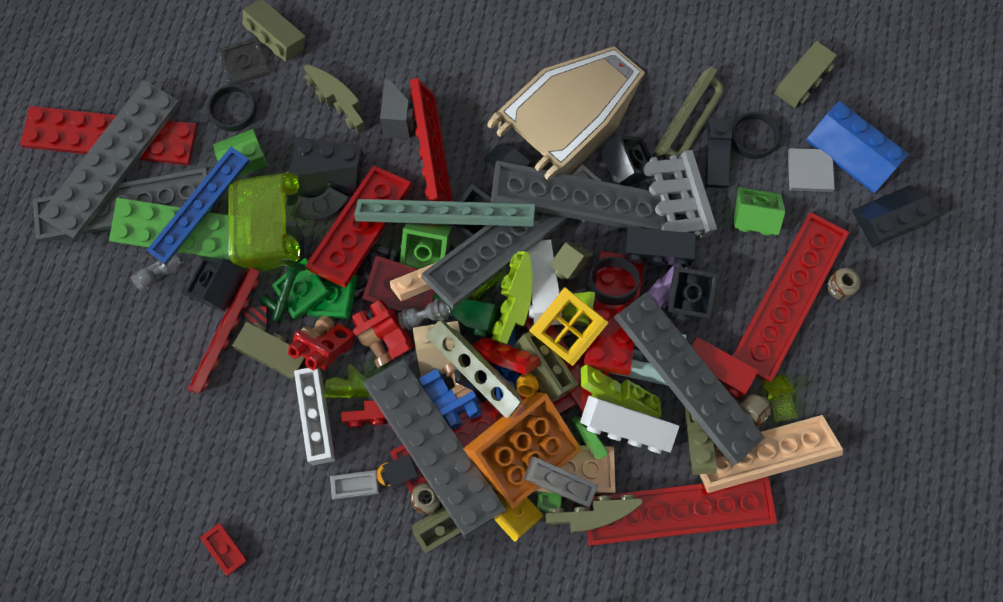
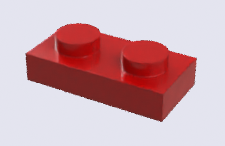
M218 523L200 537L226 576H230L248 562L222 523Z

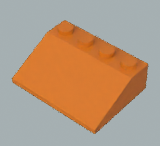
M535 392L533 396L526 397L512 416L508 418L503 416L463 448L483 477L510 509L515 508L539 487L523 479L532 457L562 468L582 451L548 395L540 392Z

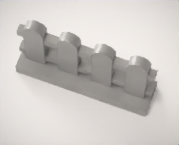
M684 151L678 159L676 155L670 156V160L657 161L656 157L651 158L650 162L644 166L643 171L647 176H654L656 180L649 187V191L653 196H660L662 200L655 207L656 213L659 216H666L668 220L661 227V230L696 233V237L699 236L700 239L707 238L713 234L717 227L693 151ZM674 174L675 179L663 180L662 175ZM680 193L682 198L669 200L668 195ZM686 213L688 218L675 220L674 215Z

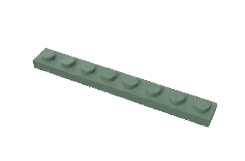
M358 199L354 216L356 221L534 226L535 204Z

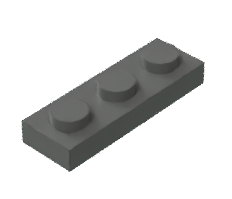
M536 457L531 458L523 478L530 483L585 507H590L598 486L593 482Z

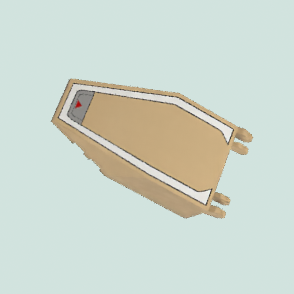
M615 46L544 68L499 111L494 113L488 121V127L494 128L498 124L499 130L497 135L500 137L513 128L544 156L535 166L537 171L543 169L549 162L553 164L545 174L547 180L553 178L558 173L570 175L618 128L645 72Z

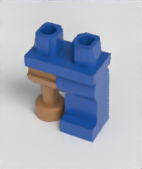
M450 362L443 368V371L448 378L453 379L455 387L452 389L449 388L444 376L438 369L420 377L419 380L449 427L455 430L463 424L459 417L460 414L466 411L470 419H475L482 415L479 405L481 401L477 393L455 383L454 365Z

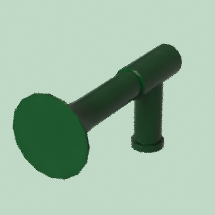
M292 260L283 261L287 267V275L277 303L266 294L260 299L262 304H265L274 311L272 320L275 322L282 321L297 274L306 270V267L299 262Z

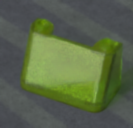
M286 172L242 178L229 185L228 252L234 264L246 268H254L258 271H268L284 265V260H300L297 240L290 235H286L285 194L292 195L298 191V175Z

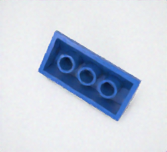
M840 101L826 114L806 139L813 147L821 149L833 158V162L872 193H875L908 155L906 151Z

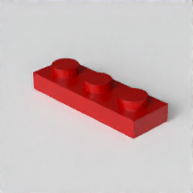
M482 338L472 345L487 361L524 375L540 366V357L534 356L527 351H520L509 345L495 342L490 338Z

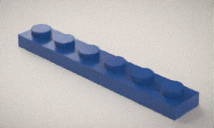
M231 146L146 251L167 265L248 165L250 160Z

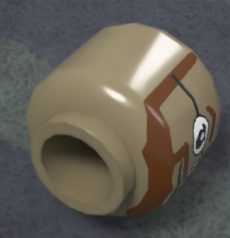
M841 268L829 278L827 284L828 291L836 299L846 300L857 293L860 289L861 280L854 270Z
M751 394L739 404L757 428L771 415L769 401L763 396Z
M429 483L417 485L411 493V504L418 513L430 515L440 508L441 501Z

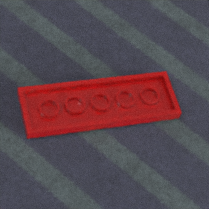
M419 78L410 80L411 89L409 94L414 103L413 116L417 121L415 131L417 138L420 140L419 155L424 165L422 174L427 183L425 193L429 201L453 202L435 94Z
M373 165L305 265L306 269L346 288L388 224V222L356 221L354 214L358 199L403 200L412 187L411 182Z
M600 251L599 260L606 257L623 258V254ZM644 262L633 264L638 270L640 281L637 293L631 301L622 305H607L594 297L593 310L608 321V324L586 349L583 367L588 364L599 371L630 376L634 342L614 317L640 297ZM609 266L597 271L595 286L605 294L621 296L633 290L635 281L626 270Z

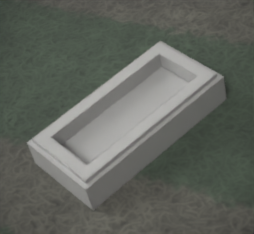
M377 470L330 476L332 500L379 494Z

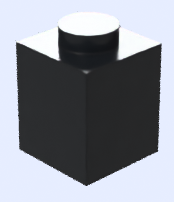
M409 454L382 465L384 472L381 473L384 484L385 486L390 485L393 490L419 479Z

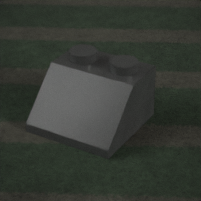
M385 79L380 114L384 136L410 138V131L415 130L413 109H410L408 99L390 79Z

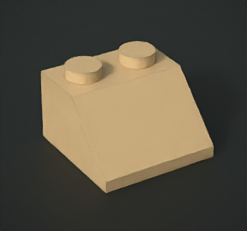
M458 321L447 322L451 328L460 333ZM435 324L413 328L421 377L435 369H438L441 374H445L443 368L450 363L444 354L427 338ZM447 338L446 346L449 350H453L454 341L451 338Z

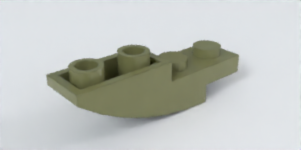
M305 65L306 75L304 78L310 87L314 85L317 90L315 94L320 102L325 101L328 107L334 104L339 114L344 113L346 116L345 122L350 130L355 129L358 134L365 131L364 122L357 113L361 111V106L355 95L329 73L319 68Z
M684 406L693 475L717 473L713 441Z
M623 495L621 500H611V496L597 497V501L592 502V511H588V507L574 508V512H564V508L550 509V513L545 515L546 525L569 524L570 534L591 531L610 525L630 514L642 504V499H635V495Z

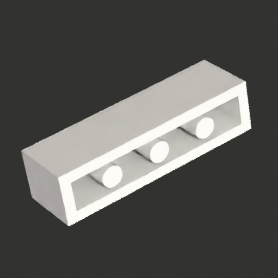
M541 240L527 251L530 254L533 276L531 304L528 315L529 318H533L534 324L559 294L557 276L553 273L554 268L550 266L554 259L551 240ZM555 319L551 325H558L561 323Z
M310 368L295 370L294 374L307 461L311 465L335 461L322 372L319 368L314 371Z
M592 396L588 397L580 423L588 426L587 431L599 435L601 431L608 433L607 437L617 441H621L623 437L628 439V444L640 448L642 444L648 445V450L661 454L662 450L671 453L679 429L678 425Z

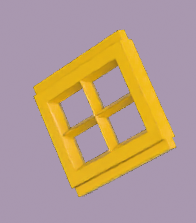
M564 287L529 331L573 366L605 328L608 321ZM571 302L579 311L568 323L559 314ZM582 313L593 320L583 334L573 327V324ZM556 319L565 328L553 340L545 331ZM568 330L579 337L569 351L558 344Z

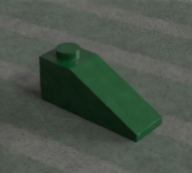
M433 293L432 298L473 331L474 336L486 338L487 335L493 336V326L501 317V310L496 305L465 299L452 309L438 294Z

